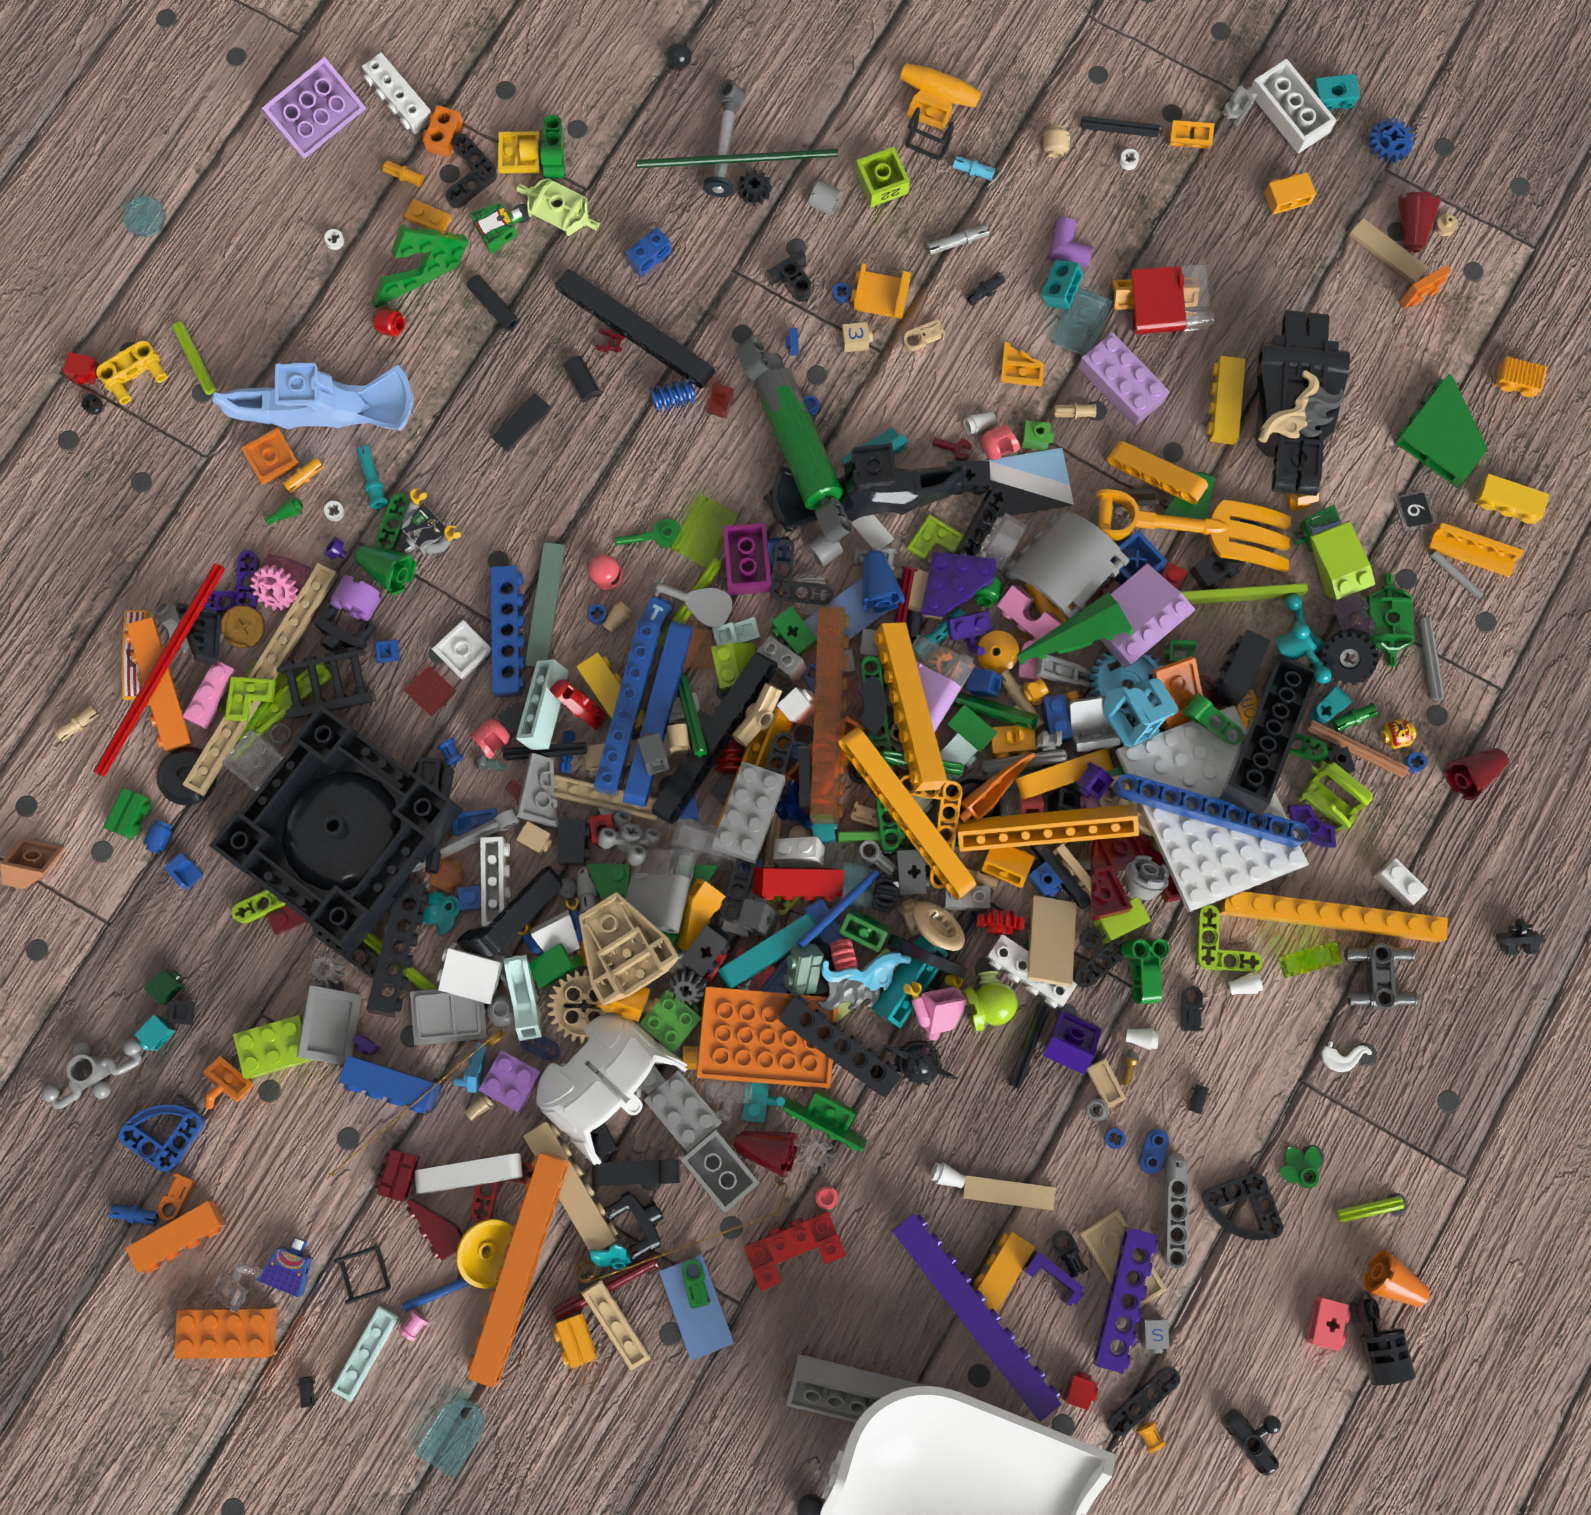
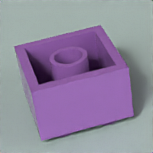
M501 1050L481 1084L479 1091L516 1112H522L544 1072Z

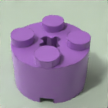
M344 575L331 597L330 604L341 610L343 608L347 610V615L355 620L362 619L368 621L378 606L382 595H379L380 592L361 580L360 582H353L354 577Z

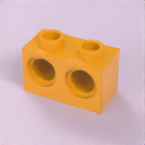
M1173 120L1170 129L1169 146L1210 149L1215 123Z

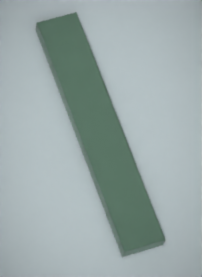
M544 542L525 661V667L535 668L537 661L549 660L566 546L562 544Z

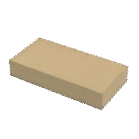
M1106 1058L1088 1067L1086 1072L1100 1099L1104 1100L1109 1107L1126 1099Z

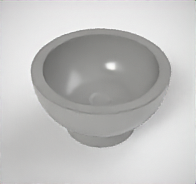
M498 995L494 997L491 1004H488L487 1016L494 1025L507 1027L515 1022L511 996Z

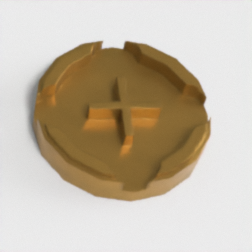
M239 605L231 608L224 614L221 620V632L225 640L232 646L248 648L255 646L261 641L265 633V622L258 610L251 606Z

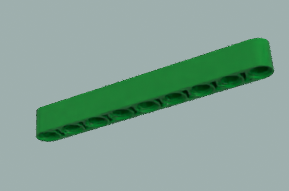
M873 656L866 657L860 666L861 686L874 675L883 688L880 661ZM871 664L875 667L876 671L872 673L867 672L864 666ZM886 713L881 727L883 731L882 736L873 737L867 731V737L876 749L891 750ZM887 763L893 771V764ZM874 793L879 842L884 850L891 852L897 849L901 842L900 826L895 820L892 823L883 821L882 815L889 812ZM885 836H894L896 844L888 845L885 842Z

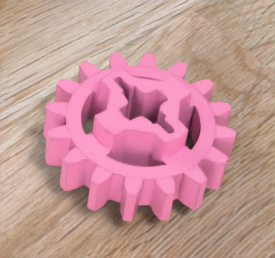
M265 565L257 570L251 578L253 583L250 585L251 588L256 590L253 592V595L260 597L258 602L264 601L265 607L267 608L271 605L274 611L278 607L282 611L294 603L293 601L297 598L295 593L298 591V588L293 587L296 581L289 579L291 574H284V568L277 570L276 565L272 567Z

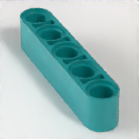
M811 913L802 916L718 970V973L728 988L734 989L790 954L792 946L798 945L797 941L817 922Z

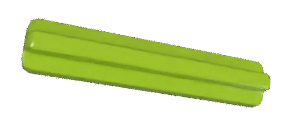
M1396 1196L1339 1209L1336 1211L1339 1222H1346L1403 1209L1404 1202L1402 1197Z

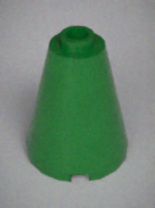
M363 545L356 550L355 562L389 593L393 595L402 593L406 589L404 585L407 581L411 583L416 572V561L412 560L413 557L411 555L369 545Z

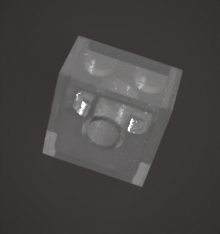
M1007 513L1004 514L1002 519L998 517L992 527L991 536L987 535L981 545L982 547L979 551L982 554L981 557L996 559V571L1002 573L1022 541L1028 525Z
M249 729L222 761V764L252 790L258 791L285 757V754L261 733Z

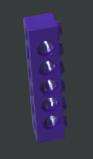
M1125 1226L1092 1362L1097 1367L1122 1374L1124 1369L1129 1367L1131 1356L1128 1355L1130 1345H1134L1136 1338L1134 1327L1135 1323L1139 1322L1142 1312L1139 1306L1141 1299L1144 1300L1147 1292V1286H1145L1146 1277H1149L1152 1271L1150 1260L1152 1253L1155 1254L1158 1246V1240H1155L1156 1235ZM1136 1248H1141L1143 1252L1139 1260H1134L1132 1256ZM1130 1271L1137 1273V1279L1133 1283H1129L1127 1280V1275ZM1130 1294L1132 1297L1131 1303L1123 1306L1121 1302L1123 1295ZM1119 1317H1125L1126 1325L1122 1329L1116 1327V1320ZM1114 1340H1119L1121 1343L1120 1349L1112 1352L1110 1349L1111 1343Z

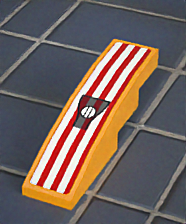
M125 610L122 641L123 700H134L143 686L140 685L137 673L140 672L138 664L134 665L130 652L134 651L132 643H127L124 631L127 630L126 624L149 618L147 610Z

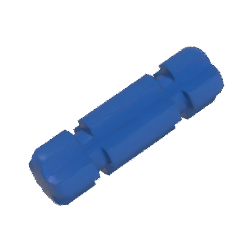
M564 731V742L562 743H573L576 737L575 732ZM573 755L560 756L562 762L559 763V771L570 773L572 767L570 762H572Z

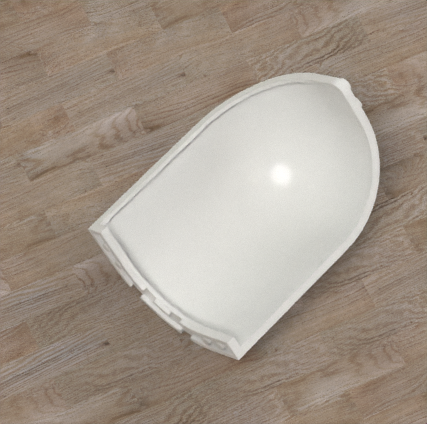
M934 1386L904 1388L876 1401L862 1414L855 1424L842 1450H838L835 1461L833 1460L828 1473L830 1478L828 1483L825 1484L821 1496L825 1500L820 1515H1086L1095 1498L1112 1478L1116 1455L951 1389Z

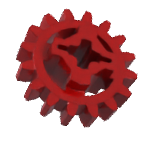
M992 909L988 914L977 915L976 926L987 929L989 934L1010 935L1013 934V930L1020 931L1025 929V919L1014 916L1013 911Z

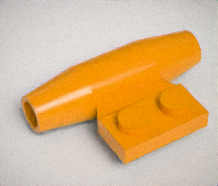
M905 63L900 76L901 80L919 90L912 99L907 111V117L912 118L916 108L919 107V122L943 131L952 113V103L976 108L982 93L965 81L930 67Z

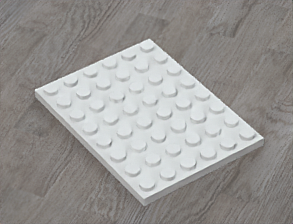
M1235 706L1220 710L1222 714L1237 724L1245 734L1246 729ZM1212 716L1209 719V723L1213 728H1218L1220 719L1217 716ZM1191 721L1161 732L1156 737L1131 748L1124 746L1115 752L1125 774H1133L1220 799V794L1241 742L1237 745L1229 746L1199 723ZM1230 729L1227 733V738L1235 742L1238 734L1235 730ZM1143 788V793L1146 796H1151V792ZM1274 791L1265 813L1287 819ZM1164 794L1165 800L1172 803V798ZM1186 800V805L1194 809L1193 803ZM1139 804L1187 912L1309 865L1301 846H1285ZM1207 806L1208 812L1215 815L1214 809ZM1229 813L1230 819L1236 821V816L1233 813ZM1250 819L1251 824L1254 827H1258L1257 822L1254 819ZM1272 825L1273 831L1279 833V829Z

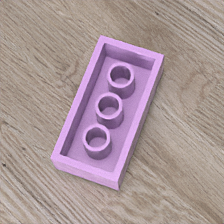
M1113 332L1083 356L1078 366L1086 377L1134 427L1165 402L1170 393Z

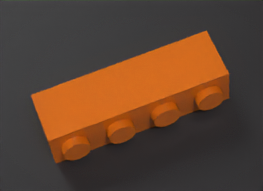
M207 1201L126 1247L125 1250L136 1272L146 1271L149 1274L160 1267V1262L164 1260L169 1262L179 1257V1251L186 1247L190 1250L200 1245V1239L205 1236L211 1238L222 1232L220 1228L225 1226L226 1222L215 1201Z

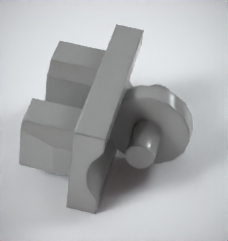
M1242 85L1239 86L1229 102L1224 106L1222 114L1227 119H1231L1236 127L1252 106L1257 93L1251 87L1245 89Z

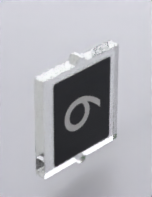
M1427 489L1417 492L1409 491L1407 494L1393 497L1403 532L1416 529L1421 531L1424 527L1438 524Z

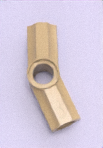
M765 682L756 703L751 704L747 708L745 720L731 735L740 745L747 747L761 729L766 730L773 724L774 714L772 712L782 693L781 689Z

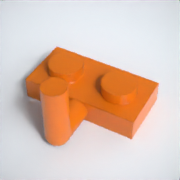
M219 1056L203 1071V1075L215 1084L206 1094L205 1107L212 1109L215 1098L222 1091L237 1103L253 1088L254 1084L249 1079L243 1078V1075Z

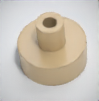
M1443 214L1436 221L1435 230L1441 236H1450L1456 230L1458 221L1451 214Z

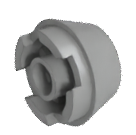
M1141 855L1136 856L1134 861L1127 864L1125 885L1133 896L1143 900H1151L1168 886L1170 874L1164 864L1159 866L1151 861L1152 857Z

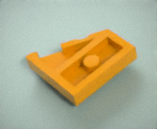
M1004 342L1000 382L1042 387L1045 364L1031 358L1024 351L1020 352L1011 347V343Z

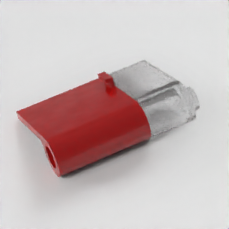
M1206 264L1131 270L1135 310L1132 318L1134 335L1210 329V326L1214 324V313L1210 311Z

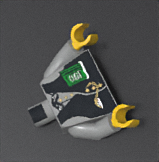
M420 488L412 489L410 492L411 500L406 509L401 527L407 538L398 546L406 554L410 553L414 548H417L423 555L444 552L453 542V539L460 538L461 533H453L456 526L446 527L424 502L421 504L420 501L427 498L425 492L418 496Z

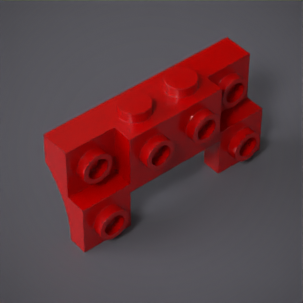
M828 1211L805 1221H802V1218L789 1222V1228L781 1230V1227H777L768 1231L769 1236L744 1246L760 1291L782 1283L776 1264L818 1247L824 1264L846 1256Z

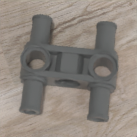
M1381 943L1368 944L1364 948H1345L1344 958L1346 962L1365 961L1368 990L1367 992H1348V1006H1368L1371 1009L1380 1010L1394 1009L1398 1005H1417L1418 996L1416 992H1397L1395 984L1394 961H1414L1415 951L1413 947L1394 948L1391 944ZM1377 949L1383 952L1382 960L1376 957ZM1380 993L1386 997L1384 1005L1379 1002L1378 996Z

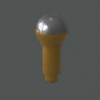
M1127 1052L1124 1056L1126 1066L1123 1085L1130 1086L1134 1068L1139 1063V1056L1135 1052Z

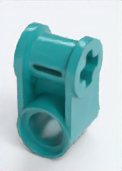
M1337 685L1312 709L1310 718L1324 725L1344 710L1352 700Z

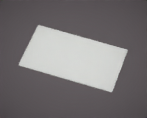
M874 515L858 518L851 523L872 548L885 547L894 540L892 535Z

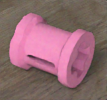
M412 1309L410 1312L411 1316L403 1326L398 1328V1331L410 1341H414L416 1334L423 1325H427L429 1322L425 1316Z

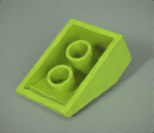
M1350 521L1310 536L1326 596L1339 600L1375 585L1371 565Z

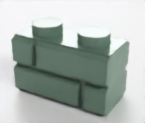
M807 944L803 949L798 945L792 946L791 954L787 956L788 969L787 974L783 976V983L794 996L804 995V993H816L824 954L815 944Z

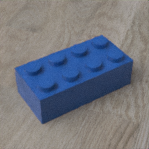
M347 1056L338 1081L345 1084L343 1088L359 1093L364 1090L366 1091L365 1096L383 1100V1097L388 1098L387 1103L397 1106H404L405 1104L411 1106L436 1084V1082L352 1056ZM442 1084L436 1085L409 1110L419 1113L433 1110Z

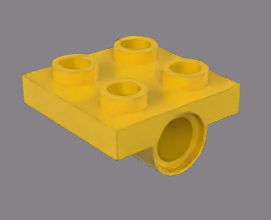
M499 132V173H540V132Z

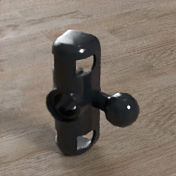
M1231 1409L1221 1418L1224 1428L1259 1473L1269 1476L1278 1469L1279 1462L1277 1458L1272 1454L1262 1438L1267 1434H1276L1280 1431L1281 1421L1279 1418L1273 1415L1266 1416L1263 1420V1425L1256 1431L1238 1409ZM1232 1426L1237 1433L1232 1434L1227 1427ZM1255 1438L1254 1446L1247 1448L1248 1440ZM1261 1464L1265 1471H1260L1257 1465Z

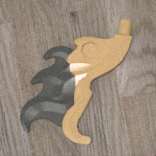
M1304 371L1302 377L1309 381V385L1294 402L1295 408L1279 411L1270 416L1260 429L1262 431L1258 440L1266 443L1272 432L1280 433L1288 438H1299V432L1307 437L1318 436L1322 431L1315 430L1314 427L1328 424L1333 420V417H1327L1326 413L1329 410L1338 408L1343 403L1345 398L1343 390L1340 389L1337 395H1331L1319 385L1315 375Z

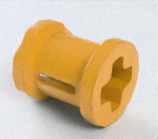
M1155 1421L1147 1422L1136 1430L1142 1436L1148 1453L1155 1452L1166 1445L1155 1428Z

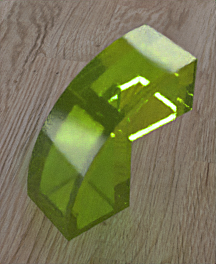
M1337 942L1323 944L1278 957L1284 978L1343 963Z

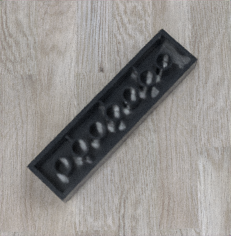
M1281 654L1278 655L1270 668L1244 738L1220 794V799L1259 817L1263 815L1271 802L1316 682L1314 678L1315 669Z

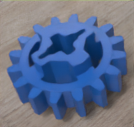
M1389 118L1384 123L1379 121L1377 126L1373 127L1368 137V140L1371 141L1368 147L1374 148L1372 155L1379 154L1378 160L1384 157L1385 163H1388L1389 159H1392L1393 163H1396L1398 159L1404 160L1405 156H1408L1411 152V148L1415 143L1412 141L1414 134H1409L1411 127L1405 128L1404 121L1398 124V119L1396 118L1393 122Z

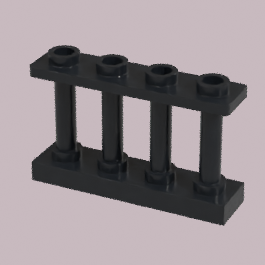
M352 647L346 649V653L338 654L335 651L325 653L324 658L316 659V656L303 658V662L296 664L295 661L281 663L282 667H277L276 670L278 673H286L293 704L291 709L285 710L286 718L293 720L312 716L320 705L331 712L377 702L375 693L368 692V689H365L359 657L366 656V652L359 650V647ZM347 659L351 661L357 689L355 695L350 697L344 694L337 663ZM329 664L335 691L334 700L325 701V698L322 697L316 666ZM305 668L308 670L314 698L312 705L304 706V703H301L295 676L296 670Z

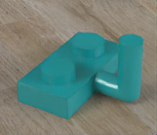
M747 1082L742 1120L765 1123L767 1105L783 1106L785 1099L783 1097L768 1096L769 1083Z

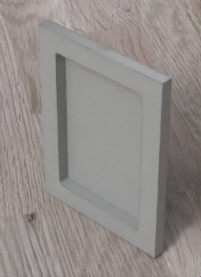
M309 985L297 1057L344 1065L347 1056H352L354 1042L352 1040L356 1035L362 995Z
M438 989L410 991L414 1046L487 1038L486 1010L483 1002L439 991Z

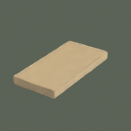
M1033 895L1031 900L1027 980L1071 987L1073 982L1076 903Z
M1118 1209L1079 1233L1110 1286L1125 1226L1128 1227ZM1141 1248L1134 1249L1132 1253L1134 1260H1139L1143 1255ZM1153 1266L1150 1276L1146 1277L1145 1286H1147V1292L1144 1300L1141 1299L1139 1308L1167 1291ZM1130 1271L1127 1275V1280L1129 1283H1133L1137 1279V1273ZM1130 1294L1123 1295L1121 1299L1123 1306L1129 1305L1132 1301Z

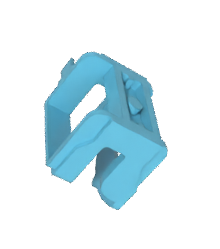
M1157 678L1141 681L1132 689L1123 686L1107 690L1103 707V715L1109 725L1115 730L1124 746L1130 748L1156 737L1160 732L1159 727L1165 719L1176 714L1178 711L1173 698L1162 681ZM1151 692L1160 705L1156 707L1151 705L1147 698ZM1126 699L1128 701V708L1136 719L1134 728H1132L1126 716L1118 712V709Z

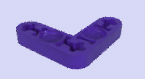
M246 550L238 556L236 591H212L207 601H214V605L212 603H205L203 608L226 613L235 606L243 605L242 601H246V594L242 591L248 592L247 597L251 601V603H247V606L256 609L258 595H253V592L256 590L250 586L245 587L242 585L245 577H253L255 572L259 570L260 561L254 552ZM248 557H251L253 559V561L249 563V569L251 571H248V566L244 562V560H248ZM223 597L230 598V604L227 607L220 606V600Z

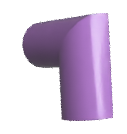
M1060 217L1056 220L1048 260L1076 262L1081 267L1088 268L1093 246L1073 242L1076 229L1075 220L1068 217Z

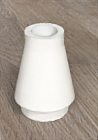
M993 412L968 415L963 420L965 431L969 435H976L996 423V417Z
M1251 972L1228 982L1231 995L1258 994V991L1263 990L1259 973L1253 974Z
M1154 1028L1127 1029L1126 1042L1149 1050L1151 1048L1157 1049L1159 1031H1155Z
M936 1162L931 1171L930 1179L935 1181V1184L962 1188L966 1176L960 1174L944 1162L941 1164Z

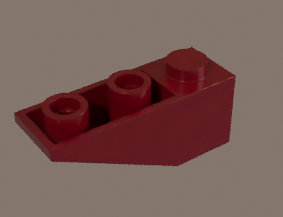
M415 1199L406 1201L409 1205L407 1207L408 1213L413 1219L416 1218L421 1225L418 1227L424 1239L428 1238L432 1246L430 1249L435 1258H440L441 1261H444L454 1255L463 1237V1233L458 1225Z

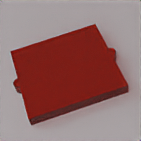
M430 666L419 676H415V680L404 690L431 717L442 706H446V702L457 692Z

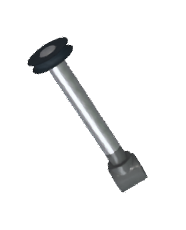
M726 79L720 83L717 94L721 98V105L723 106L717 155H729L735 109L745 99L744 90L733 80ZM728 163L715 164L714 176L704 180L703 190L707 194L715 197H728L733 194L734 184L726 179Z

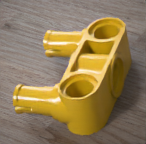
M139 341L117 353L114 357L102 363L96 371L97 377L109 391L113 392L121 405L127 404L131 400L123 384L137 377L143 371L148 369L158 383L163 382L168 377L159 363L160 360L157 352L147 341ZM149 351L146 356H143L145 352ZM113 373L110 378H106L109 374Z

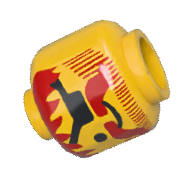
M1406 719L1386 722L1384 730L1381 731L1383 743H1387L1392 749L1410 746L1413 739L1416 738V730L1413 723H1409Z

